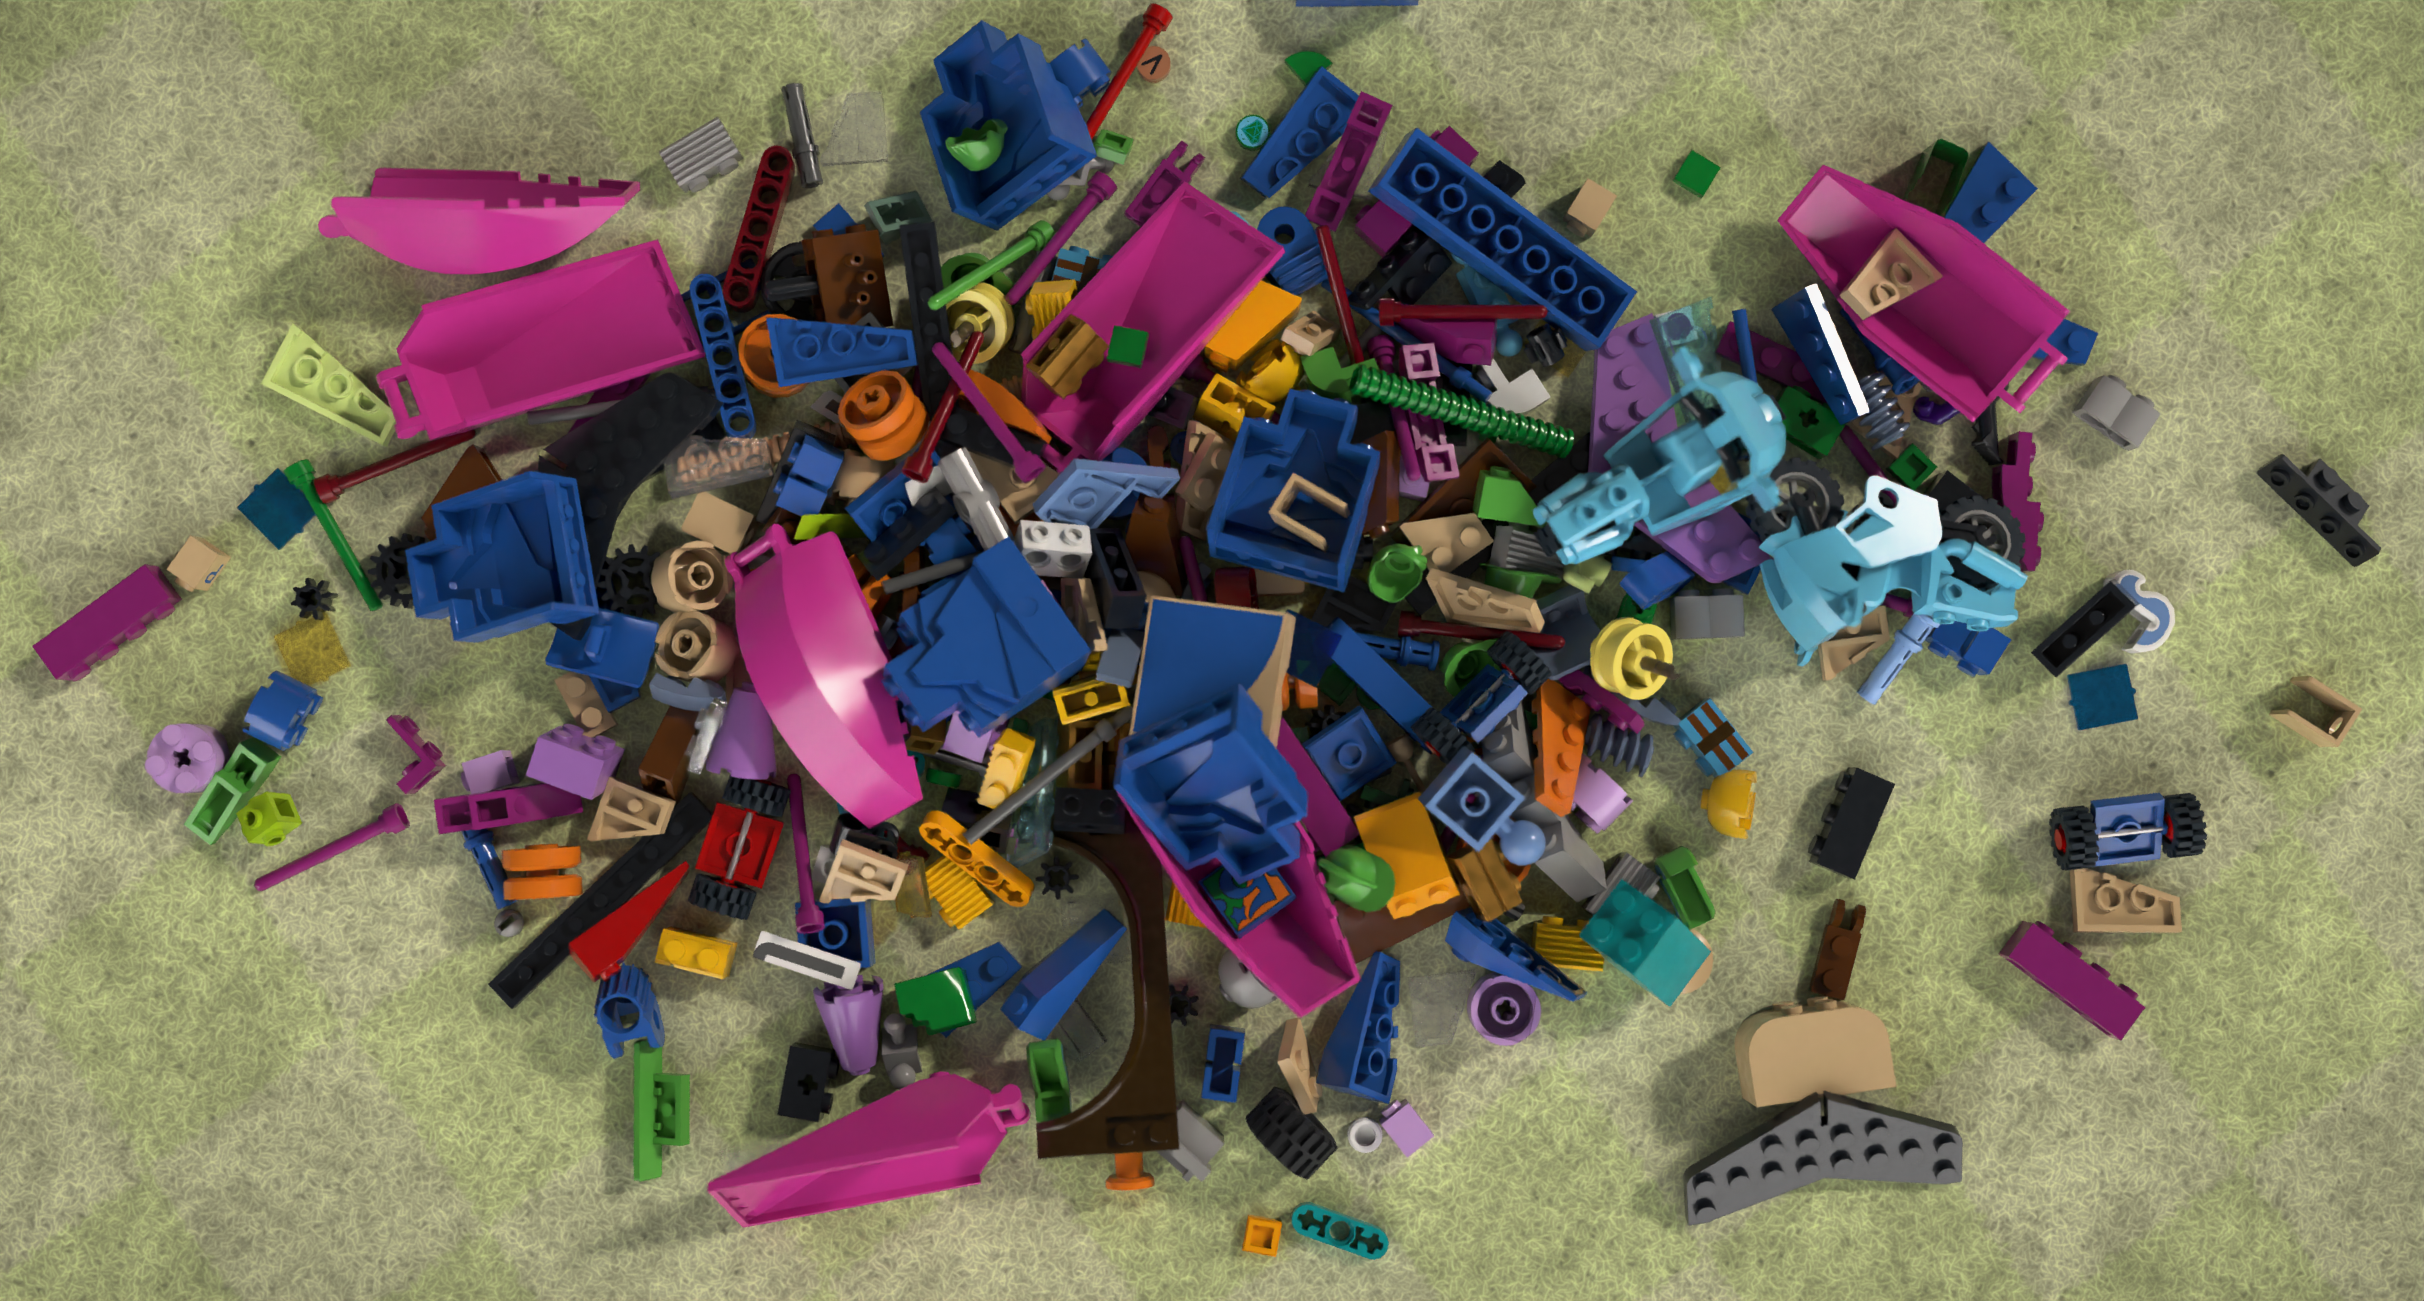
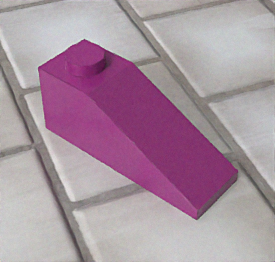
M1401 319V322H1395L1424 344L1434 343L1435 351L1438 354L1456 363L1492 365L1497 341V319Z

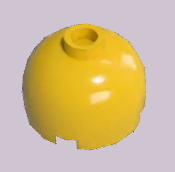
M1276 338L1264 346L1250 360L1256 362L1247 374L1241 370L1236 382L1242 388L1268 403H1276L1282 399L1286 401L1290 389L1301 390L1299 383L1304 375L1300 360L1302 355L1293 351L1288 343L1284 341L1281 343Z
M1731 770L1716 776L1710 789H1703L1701 809L1707 810L1709 823L1719 833L1730 837L1748 839L1746 830L1751 829L1756 793L1754 792L1753 794L1751 791L1752 783H1757L1755 771Z

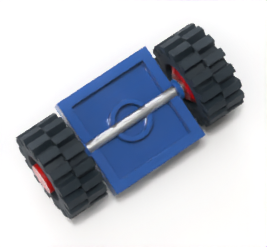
M1506 631L1487 650L1488 655L1499 666L1501 672L1487 664L1440 712L1430 707L1411 726L1417 737L1446 765L1449 764L1463 746L1473 753L1475 752L1472 744L1460 733L1461 731L1479 743L1484 737H1487L1494 731L1495 726L1508 713L1518 707L1520 701L1528 693L1530 695L1533 694L1552 674L1548 666L1543 663L1544 661L1524 641H1521L1518 636L1510 631Z
M2160 793L2091 800L2090 813L2085 805L2055 808L2050 814L2052 819H2049V825L2051 826L2049 832L2050 836H2052L2051 847L2054 848L2053 856L2057 858V865L2066 871L2160 859L2161 845H2163L2162 851L2164 854L2167 853L2169 858L2199 855L2203 853V849L2206 847L2204 840H2207V834L2204 832V828H2207L2202 818L2205 815L2203 810H2200L2201 804L2199 800L2196 801V796L2194 794L2191 795V793L2162 796Z

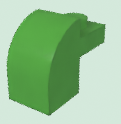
M1333 347L1317 351L1311 356L1304 355L1300 357L1304 371L1303 377L1308 390L1315 392L1321 397L1329 399L1342 398L1350 403L1351 397L1356 396L1350 391V379L1354 369L1359 364H1365L1367 369L1374 367L1377 369V372L1379 371L1375 358L1341 368Z

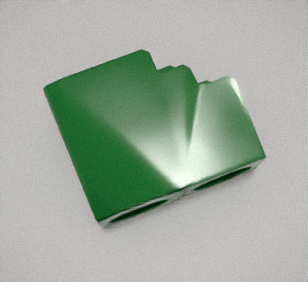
M1938 139L1922 152L1903 197V200L1906 201L1909 192L1923 175L1930 156L1953 164L1954 167L1935 211V214L1939 216L1944 212L1949 202L1952 201L1969 157L1967 150L1944 139Z
M954 967L928 974L927 976L924 975L894 983L900 1014L912 1019L913 1026L915 1027L926 1026L929 1036L977 1023L966 970L961 967Z

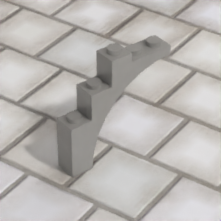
M1522 699L1518 707L1508 713L1495 726L1494 731L1490 735L1482 739L1483 761L1525 797L1511 816L1516 821L1526 820L1533 822L1544 833L1546 841L1545 850L1535 864L1578 902L1607 890L1604 863L1589 847L1568 815L1559 817L1535 800L1534 759L1538 758V752L1533 743Z

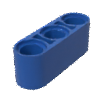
M1666 551L1635 567L1620 581L1619 585L1642 610H1645L1680 591L1694 578L1695 574L1687 565Z

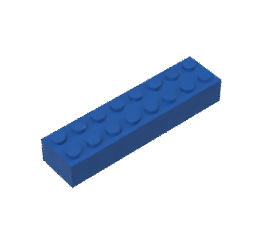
M1418 128L1413 129L1404 136L1368 190L1376 198L1522 305H1544L1548 312L1542 320L1555 329L1560 327L1565 337L1586 352L1599 349L1637 293L1636 290Z

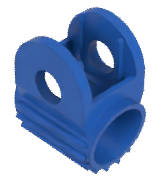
M1285 206L1277 207L1267 212L1260 220L1257 230L1281 245L1285 250L1282 257L1265 275L1271 285L1298 296L1328 279L1316 232L1307 217L1299 210ZM1280 234H1287L1292 238V241L1288 244H1281L1275 238Z
M622 963V966H620L622 968L621 971L605 982L601 978L595 1003L594 1016L597 1017V1024L602 1028V1037L606 1048L614 1059L624 1055V1041L646 1036L650 1048L653 1047L655 1049L663 1047L665 1043L662 1017L656 996L651 991L652 983L649 982V975L643 972V968L634 967V964L629 966ZM639 1012L638 1021L634 1025L624 1028L620 1016Z

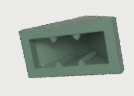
M917 191L869 201L864 205L885 245L901 238L899 225L932 221Z

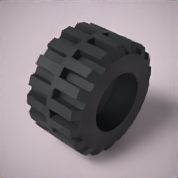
M1274 1087L1245 1117L1249 1129L1260 1143L1288 1170L1301 1178L1308 1180L1338 1149L1335 1139L1325 1126L1312 1113L1304 1115L1295 1097L1284 1089Z

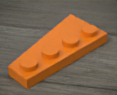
M1547 679L1536 690L1537 698L1532 700V713L1537 715V729L1533 731V743L1536 744L1538 749V758L1534 759L1535 800L1559 817H1563L1571 812L1591 707L1556 681Z

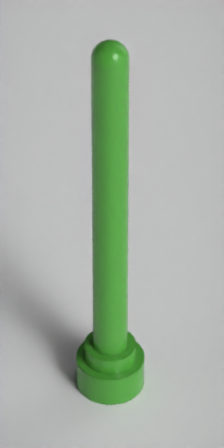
M1044 220L1036 222L1027 229L1024 239L930 297L928 300L929 308L938 310L1029 251H1042L1054 236V229Z

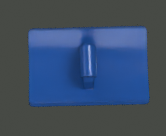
M599 608V614L593 615L590 627L581 641L573 639L557 628L552 645L545 658L546 665L640 688L653 658L659 624L655 621Z

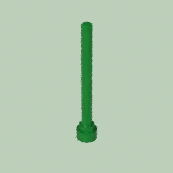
M304 459L290 465L283 471L291 485L294 484L297 489L301 488L368 608L372 612L382 608L383 604L374 588L371 587V582L327 505L322 502L314 485V474L316 471L309 459Z

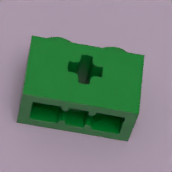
M1794 385L1792 388L1787 386L1780 390L1776 397V401L1786 416V419L1782 421L1786 430V441L1820 460L1828 455L1845 424L1840 425L1827 403L1820 405L1810 399L1811 394L1799 386ZM1805 413L1809 415L1807 421L1811 423L1806 427L1802 425L1803 418L1800 417Z

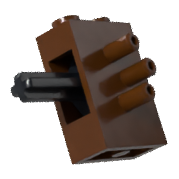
M865 224L845 227L846 234L834 235L833 229L812 231V239L802 240L807 275L770 280L765 283L764 292L767 300L770 302L811 296L814 318L817 322L854 325L871 312L885 327L894 326L878 229L866 231Z

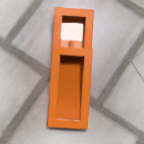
M970 370L968 376L1006 426L1045 440L1047 444L1050 443L1052 438L1043 424L1020 400L996 381L979 372ZM961 390L959 397L968 405L973 406Z

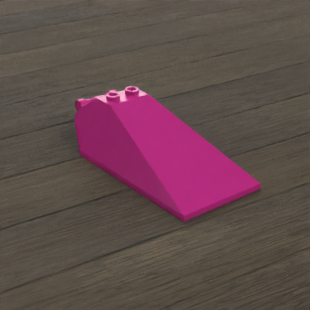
M1184 181L1021 353L1023 357L1021 402L1037 417L1051 435L1071 449L1068 455L1064 457L1047 444L1042 457L1057 468L1058 474H1061L1073 459L1101 461L1114 451L1139 425L1285 253L1284 248ZM1070 314L1085 321L1108 345H1110L1114 325L1149 333L1142 368L1108 362L1106 359L1107 349L1104 352V359L1100 365L1090 369L1081 379L1082 384L1074 394L1067 395L1065 399L1049 391L1025 366Z
M657 239L421 305L422 311L396 348L401 365L379 372L376 375V380L387 396L396 421L394 428L398 438L408 439L415 436L418 432L426 430L431 441L526 414L528 411L542 409L705 357V351ZM406 380L420 415L411 418L398 387L400 382Z
M936 1072L929 1075L928 1079L916 1081L708 1182V1192L745 1228L981 1184L980 1174L1007 1134V1127L1027 1123L1031 1117L1029 1107L1022 1102L1020 1089L1014 1084H1008L1002 1088L1000 1093L992 1094L991 1090L956 1074Z

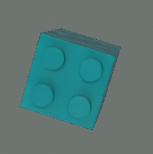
M1622 878L1579 934L1585 942L1615 968L1668 1007H1671L1711 953L1676 916Z

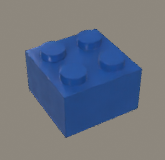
M850 898L831 899L830 903L818 902L819 899H815V905L819 906V911L823 912L825 928L815 933L805 934L797 932L798 943L861 964L860 968L871 967L876 964L871 899L864 902H851ZM800 901L795 903L796 914H798V908L801 907Z

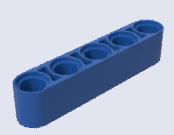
M700 274L690 283V295L716 397L723 402L720 408L723 425L731 440L738 443L747 442L755 435L756 422L721 285L713 275ZM703 287H711L716 290L714 296L710 299H701L697 294ZM718 319L724 323V326L718 332H710L705 329L706 324L710 320ZM720 352H728L733 356L732 360L726 365H718L714 362L715 356ZM730 384L739 386L741 391L735 398H726L722 395L723 389ZM737 417H743L749 421V425L743 431H735L730 427L731 422Z
M1336 616L1313 643L1398 726L1408 733L1414 741H1418L1421 747L1431 755L1433 752L1417 737L1411 726L1432 706L1344 621Z

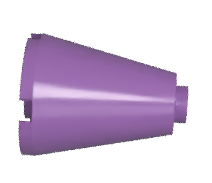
M742 682V687L734 688L706 761V770L720 774L721 768H725L727 772L731 773V777L745 779H769V776L776 777L772 719L757 694L753 682Z
M858 975L852 990L829 982H824L825 989L821 991L818 987H815L813 990L814 999L842 1069L849 1071L851 1075H863L870 1072V1068L876 1065L884 990L882 978L872 975V981H863V976Z

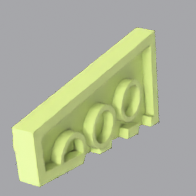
M292 323L261 384L387 447L395 432L394 425L396 424L390 405L304 330Z

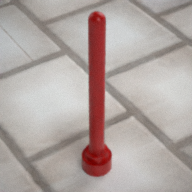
M1149 4L1142 16L1144 28L1086 122L1091 140L1094 138L1154 36L1159 35L1161 31H1166L1171 23L1173 16L1161 5Z

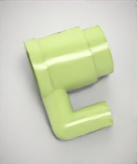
M1601 554L1578 564L1570 563L1563 567L1564 581L1589 594L1594 585L1597 587L1602 585L1612 563L1605 560Z

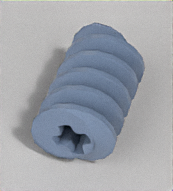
M1884 372L1871 374L1858 381L1870 410L1859 422V425L1861 427L1872 426V429L1865 437L1866 439L1878 438V441L1872 447L1873 451L1903 437V433L1910 427L1909 422H1897L1904 414L1903 409L1891 410L1892 406L1898 401L1897 397L1885 398V395L1892 388L1891 385L1879 386L1878 384L1886 376Z
M1595 713L1588 721L1584 744L1588 746L1587 756L1591 757L1596 750H1600L1601 762H1604L1609 755H1612L1614 767H1617L1622 760H1625L1626 772L1629 773L1637 765L1639 766L1638 777H1643L1654 752L1653 736L1646 734L1640 740V732L1636 734L1631 731L1627 735L1628 728L1625 731L1620 730L1618 727L1614 730L1615 725L1607 719L1602 724L1601 714Z

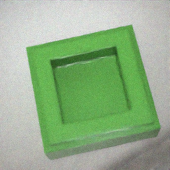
M1101 129L1093 145L1097 157L1124 165L1131 152L1134 139Z

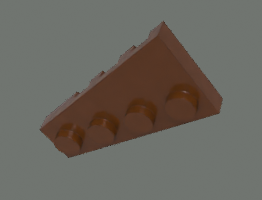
M1487 437L1458 466L1460 477L1444 480L1402 523L1474 513L1473 505L1480 470L1490 471L1491 466L1510 469L1511 474L1516 476L1527 493L1537 488V486ZM1399 525L1389 534L1397 544L1412 546L1399 528Z
M1453 870L1452 873L1460 895L1450 898L1444 903L1434 904L1418 910L1410 916L1393 919L1386 905L1378 911L1365 912L1357 910L1335 898L1333 904L1338 914L1337 917L1343 936L1347 939L1355 964L1373 956L1375 951L1381 952L1452 916L1456 911L1470 907Z

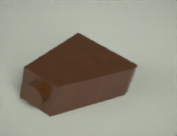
M1384 431L1361 442L1371 446L1374 450L1380 451L1379 470L1374 482L1368 504V514L1361 535H1369L1370 539L1389 533L1388 526L1399 522L1400 447L1395 431Z
M473 444L466 449L421 517L427 526L424 528V533L429 541L437 539L432 505L503 480L483 448Z
M1140 493L1132 512L1125 543L1137 571H1146L1160 576L1172 587L1175 595L1181 597L1188 578L1179 548L1181 533L1174 503Z
M669 706L638 768L642 787L676 801L674 807L680 802L707 729L708 719L706 712L690 711Z

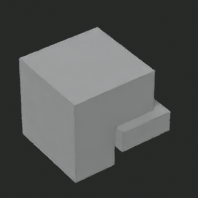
M1182 1099L1177 1105L1180 1150L1157 1152L1180 1171L1182 1178L1187 1182L1193 1175L1202 1182L1211 1172V1165L1208 1162L1224 1145V1135Z

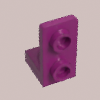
M390 715L386 721L422 760L421 762L416 760L402 771L404 777L396 783L405 794H416L446 766L440 759L443 754L432 742L427 741L425 743L417 734L420 728L411 718L406 715L404 717L401 715Z

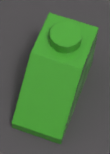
M1491 466L1490 471L1480 470L1473 511L1477 517L1540 526L1533 515V509L1537 507L1516 476L1511 474L1510 469ZM1547 522L1542 524L1540 527H1545Z

